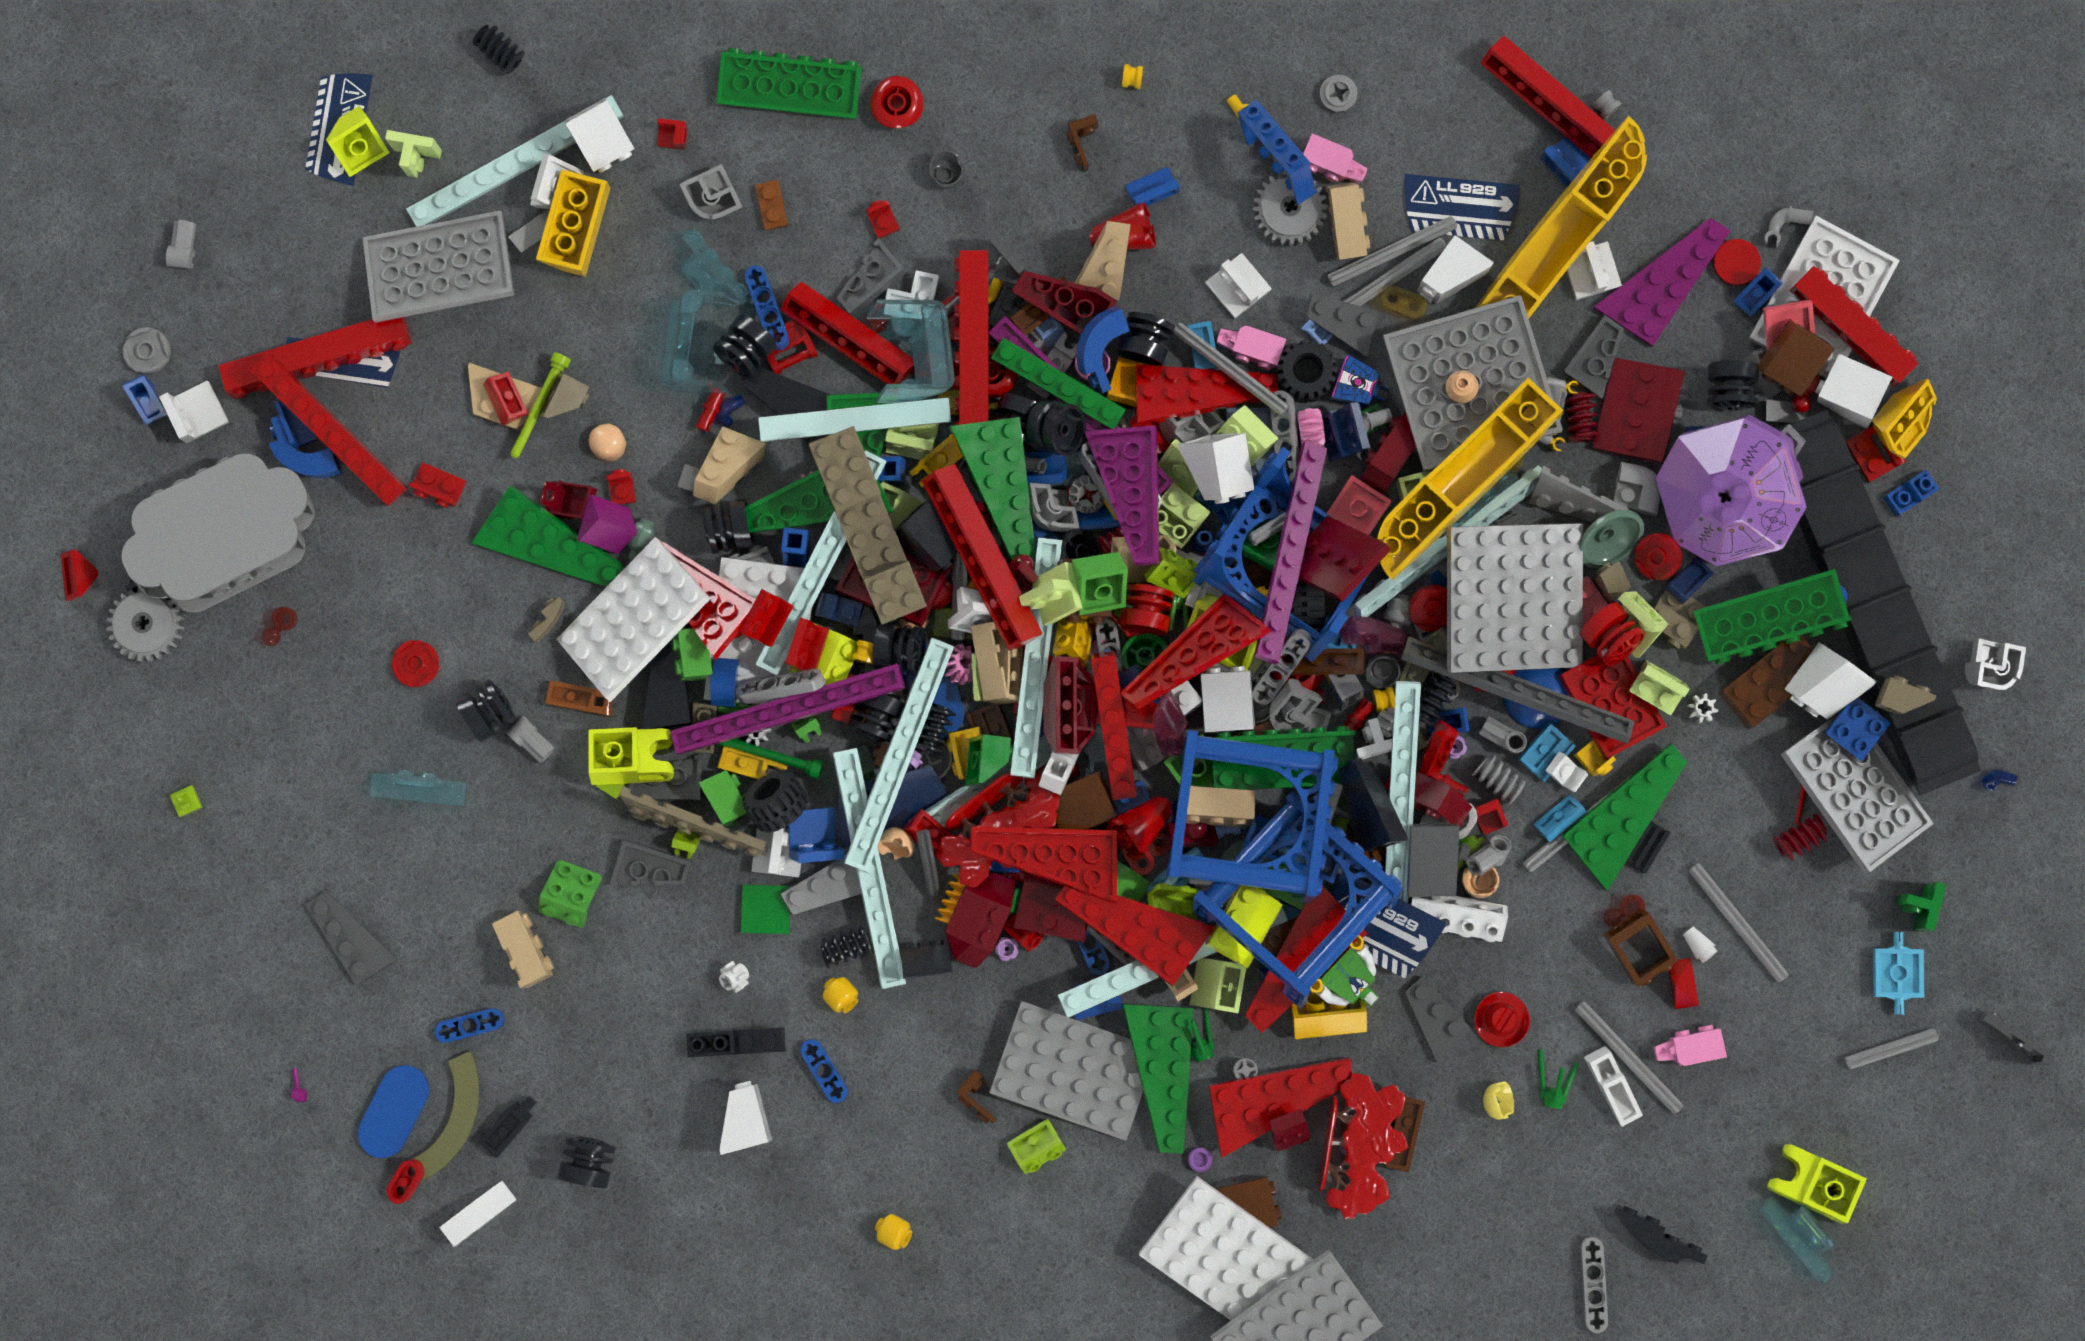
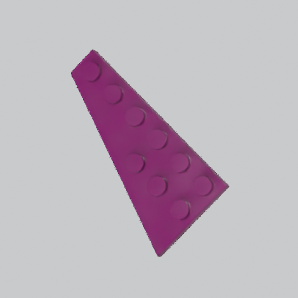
M1708 219L1595 305L1593 309L1602 315H1606L1626 331L1653 347L1730 230L1714 219Z
M1156 426L1084 431L1135 565L1160 564Z

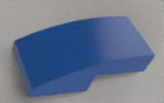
M1925 470L1884 496L1883 499L1895 517L1938 491L1939 487L1928 471Z

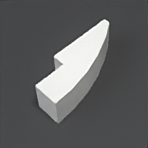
M1052 751L1039 786L1061 795L1079 754H1058Z
M1604 1046L1585 1056L1584 1059L1620 1126L1623 1127L1643 1116L1611 1051Z
M501 1181L439 1228L454 1247L458 1246L517 1199L505 1183Z

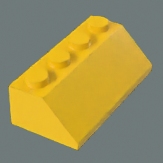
M561 169L537 253V261L564 272L586 277L611 189L607 181Z

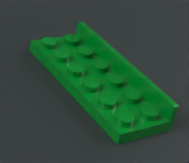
M728 48V52L721 51L717 104L857 119L863 68L858 66V62L844 61V65L834 64L835 60L821 58V62L811 61L812 57L798 55L796 60L788 59V54L774 53V57H768L762 51L751 50L750 55L742 54V49Z
M1836 569L1694 611L1708 662L1715 661L1716 665L1729 662V657L1738 654L1739 658L1753 655L1752 650L1762 647L1763 651L1774 649L1777 647L1776 643L1785 641L1786 644L1800 641L1799 636L1809 634L1810 638L1824 634L1823 629L1833 627L1834 631L1848 627L1847 622L1852 621Z
M1348 726L1334 727V731L1325 732V727L1310 728V733H1302L1301 729H1287V734H1278V730L1263 731L1264 735H1254V731L1240 732V736L1231 737L1230 732L1216 733V738L1319 753H1323L1325 749L1335 750L1334 757L1338 758L1336 772L1331 777V781L1342 785L1339 768L1347 766V761L1355 759L1353 736L1356 735V730H1349ZM1211 760L1213 788L1238 790L1294 788L1284 776L1271 769ZM1298 769V773L1291 770L1292 777L1297 778L1303 770ZM1313 775L1304 777L1301 781V787L1315 786L1316 777Z

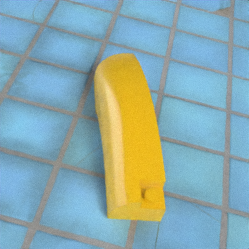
M1627 116L1552 205L1486 290L1487 293L1475 308L1521 295L1529 319L1570 265L1606 222L1610 220L1640 180L1647 161L1643 133L1630 116Z
M1527 378L1455 451L1429 475L1424 477L1385 518L1378 534V540L1386 543L1391 550L1380 563L1391 580L1397 577L1447 531V527H1451L1529 451L1546 433V430L1563 414V409L1530 378Z

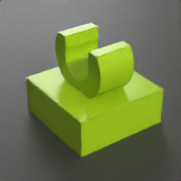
M193 785L170 795L179 817L203 808Z
M677 831L671 846L675 848V855L678 856L680 850L688 851L687 858L690 859L700 843V835L691 833L689 836Z

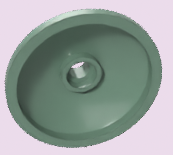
M1616 510L1595 520L1584 532L1580 541V549L1583 551V563L1590 568L1599 569L1608 562L1614 565L1626 558L1635 549L1643 536L1644 523L1640 516L1631 510Z

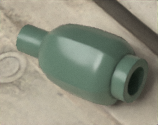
M642 518L640 522L635 524L637 533L628 542L631 549L627 557L628 559L633 560L652 541L655 535L654 522Z

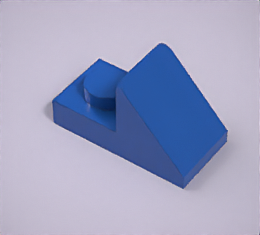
M1765 267L1733 302L1751 317L1775 293L1783 282Z
M144 374L122 384V387L146 425L167 415L161 400L155 392L154 383Z

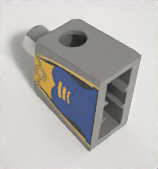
M1339 674L1343 677L1324 675L1341 711L1361 702L1364 689L1355 674Z

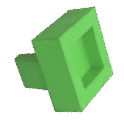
M814 715L791 722L799 738H802L806 743L810 742L808 733L811 731H815L818 736L821 735L820 724Z

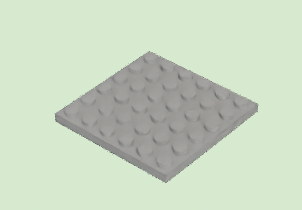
M1521 295L1383 335L1423 472L1435 469L1527 378H1530L1553 400ZM1467 371L1476 377L1479 386L1478 392L1471 401L1458 403L1447 395L1446 381L1454 372ZM1559 418L1546 430V433L1541 438L1563 431Z
M1582 523L1447 527V672L1571 668L1582 664L1583 638L1580 636L1583 629V551L1580 549V541L1583 536Z

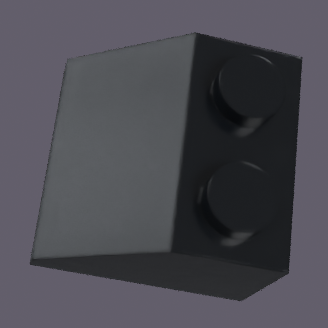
M944 940L930 941V946L920 948V943L906 945V950H901L903 979L953 973L949 944H944Z

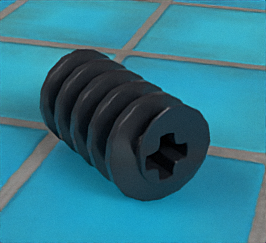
M484 25L475 34L472 40L473 45L479 47L482 53H486V57L492 59L495 65H499L501 71H506V74H510L519 66L525 52L522 50L516 53L518 49L517 44L509 47L512 40L507 38L503 41L504 32L496 35L497 26L489 28V25Z
M1437 672L1433 674L1437 682L1429 680L1428 684L1431 689L1424 688L1423 693L1426 697L1420 696L1419 720L1431 727H1435L1431 720L1432 718H1441L1437 710L1446 711L1442 703L1451 704L1452 701L1448 695H1457L1453 689L1456 685Z
M932 703L934 707H931L929 711L931 716H927L925 721L927 725H924L922 729L924 734H920L918 739L921 743H917L915 748L934 755L935 752L943 751L938 746V743H946L941 734H949V731L944 726L953 724L948 719V716H956V713L944 706Z
M858 926V934L853 929H849V937L840 932V940L831 935V943L822 938V946H820L827 969L830 968V961L835 966L839 965V958L844 963L848 962V954L855 960L857 959V951L862 956H866L867 948L873 953L868 934L862 926Z

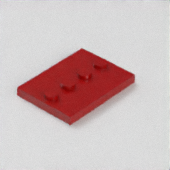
M1597 655L1558 676L1569 697L1634 721L1631 738L1627 744L1588 729L1604 760L1667 727L1654 705L1629 691L1638 673L1628 656L1613 666H1607L1603 662V657L1600 658Z

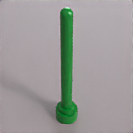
M736 739L719 743L726 747L805 770V773L814 779H819L824 761L815 758L814 760L809 759L805 761Z

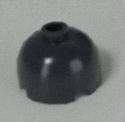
M1082 529L1071 530L1061 535L1058 539L1062 540L1060 560L1080 559L1100 554L1098 541L1089 531H1083Z

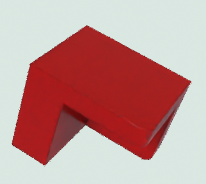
M658 118V147L685 150L688 130L686 121Z
M1498 799L1475 808L1478 816L1477 821L1484 835L1508 826Z

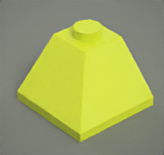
M360 106L341 116L326 139L349 177L390 153Z

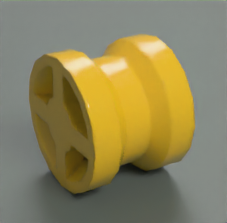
M1125 64L1122 87L1134 86L1135 89L1140 90L1143 66L1131 67L1130 64Z
M858 640L856 644L858 649L853 654L852 659L874 665L873 643Z
M1387 687L1383 691L1378 689L1372 690L1377 713L1387 708H1394L1395 695L1392 687Z

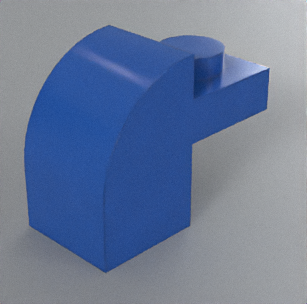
M901 456L880 457L887 461L878 477L880 483L885 482L894 487L904 485L906 460Z

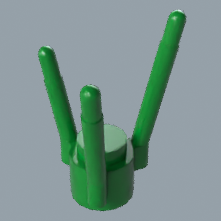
M1203 1008L1207 1042L1206 1039H1201L1196 1022L1194 1020L1191 1021L1196 1041L1192 1043L1193 1048L1191 1047L1190 1058L1194 1057L1196 1063L1214 1057L1212 1050L1215 1047L1212 1041L1208 1008Z
M1539 1049V1098L1543 1099V1106L1562 1109V1104L1566 1102L1567 1093L1579 1063H1574L1564 1089H1561L1565 1068L1560 1067L1556 1086L1548 1087V1091H1546L1543 1050Z

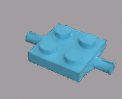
M1893 932L1894 946L1887 949H1873V997H1887L1894 1000V1014L1905 1015L1904 1000L1924 998V949L1904 947V932Z

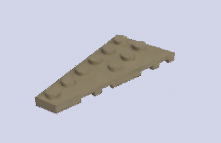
M622 787L620 796L635 819L646 821L647 818L655 821L654 824L663 828L672 826L684 835L690 836L691 833L700 835L699 838L706 842L713 843V840L722 842V846L728 849L735 850L738 847L744 849V853L753 857H758V855L766 856L769 847L763 840L740 831H734L733 834L729 833V829L722 824L714 822V824L709 825L699 815L668 803H663L660 806L658 801L652 799V797L643 794L639 798L631 794V789Z

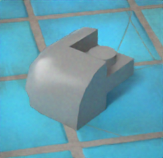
M722 164L679 184L689 206L702 218L716 219L742 208Z
M1215 412L1185 418L1172 417L1165 419V422L1159 423L1161 432L1169 444L1175 439L1180 443L1216 434L1225 424Z
M1620 461L1613 501L1635 513L1658 517L1661 495L1656 482L1657 474L1645 466Z
M1028 484L1031 516L1037 526L1052 532H1069L1080 528L1076 509L1069 506L1066 490L1051 489L1050 484Z
M1974 639L1971 662L1965 663L1966 679L1972 685L1994 690H2007L2021 677L2026 647L1984 639Z
M1289 679L1276 694L1269 706L1270 721L1273 728L1281 734H1287V729H1301L1303 733L1311 724L1308 716L1322 701L1321 696L1303 687L1299 680Z

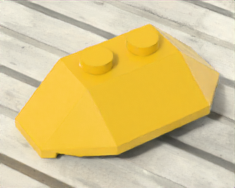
M1923 379L1893 394L1872 419L1874 429L1877 431L1880 440L1890 452L1901 459L1908 456L1927 432L1932 416V405H1935L1937 400L1929 379Z

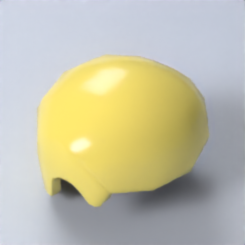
M1505 1081L1491 1084L1484 1092L1483 1105L1490 1117L1501 1120L1507 1119V1115L1514 1113L1513 1093L1510 1085Z

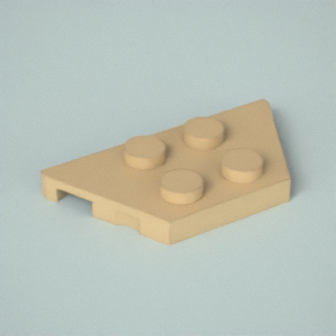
M469 363L468 370L473 414L501 424L483 386V383L489 377L499 375L500 373ZM512 378L528 411V415L504 426L519 431L524 426L542 388Z

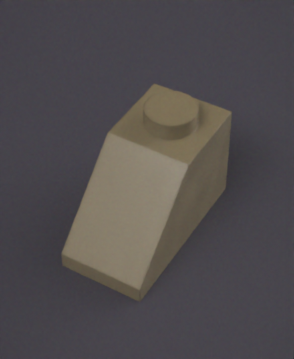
M559 374L539 417L550 418L577 409L580 405L583 406L589 397L587 392L589 386L566 374Z

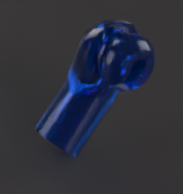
M738 394L722 405L717 416L718 424L725 428L733 424V419L730 415L745 404L741 395Z
M1994 769L1983 777L1982 786L1987 791L1995 790V787L2001 783L2014 786L2017 781V775Z

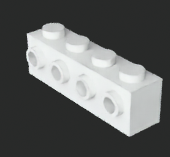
M1458 896L1410 897V905L1447 923L1442 933L1451 932L1467 938L1471 936L1478 937L1488 942H1502L1508 919V908L1506 905Z

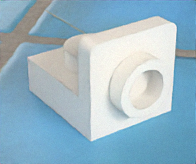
M1560 751L1545 770L1558 784L1572 792H1576L1588 776L1585 770L1576 766Z

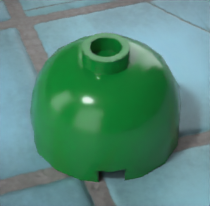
M1151 633L1131 637L1124 645L1122 651V663L1125 670L1137 663L1141 671H1143L1167 648L1165 642L1160 637Z

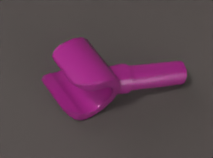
M298 1068L292 1069L294 1084L291 1097L297 1102H306L308 1091L307 1089H300Z

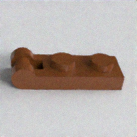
M550 680L545 704L612 717V701L607 700L598 689ZM597 697L603 698L602 707L595 706Z

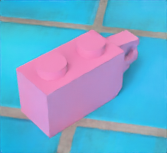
M1312 133L1303 153L1310 161L1311 173H1322L1327 180L1337 183L1338 180L1343 182L1344 179L1362 183L1367 168L1353 160L1352 150Z
M1244 326L1240 328L1239 332L1221 329L1216 344L1232 351L1231 355L1236 356L1235 360L1248 364L1249 361L1258 363V368L1271 371V368H1277L1286 339Z
M1713 1025L1698 1027L1699 1032L1690 1034L1689 1030L1675 1032V1037L1669 1038L1670 1041L1654 1046L1656 1060H1674L1680 1066H1687L1726 1058L1721 1029H1713Z

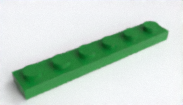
M1005 338L1002 339L991 357L993 361L1061 401L1078 406L1083 411V414L1109 429H1116L1126 412V409Z

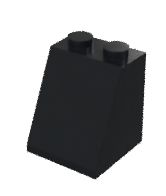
M931 498L919 505L894 530L903 549L931 571L936 572L941 568L945 571L954 563L952 557L958 551Z

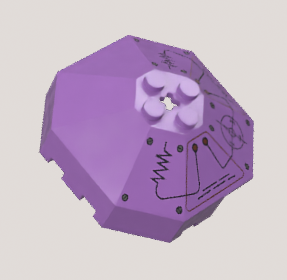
M1751 415L1717 423L1680 435L1656 476V482L1672 536L1677 544L1715 566L1783 549L1807 508L1800 486L1803 474L1799 461L1797 462L1792 438ZM1728 490L1732 500L1731 502L1727 500L1725 503H1722V497L1719 493H1724Z

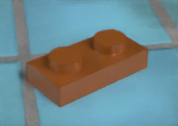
M774 180L756 184L765 231L788 227L779 181Z

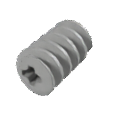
M1495 755L1486 757L1471 775L1474 776L1480 773L1478 781L1482 782L1487 779L1486 788L1488 789L1494 785L1493 794L1502 792L1500 800L1503 801L1510 798L1509 806L1522 792L1526 781L1516 782L1518 774L1515 773L1509 776L1511 771L1509 767L1501 770L1503 762L1500 761L1494 764Z

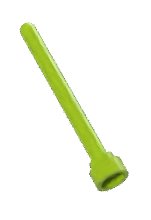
M557 352L553 353L550 359L552 362L550 366L552 368L511 451L513 458L520 456L560 372L568 368L571 359Z

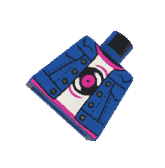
M1346 355L1330 401L1344 404L1359 402V406L1367 408L1371 397L1385 402L1389 388L1376 384L1380 375L1378 371Z

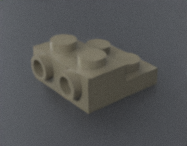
M1665 589L1653 609L1668 623V626L1660 634L1668 639L1666 643L1677 650L1679 648H1687L1699 629L1694 611L1706 606L1692 597L1682 605Z

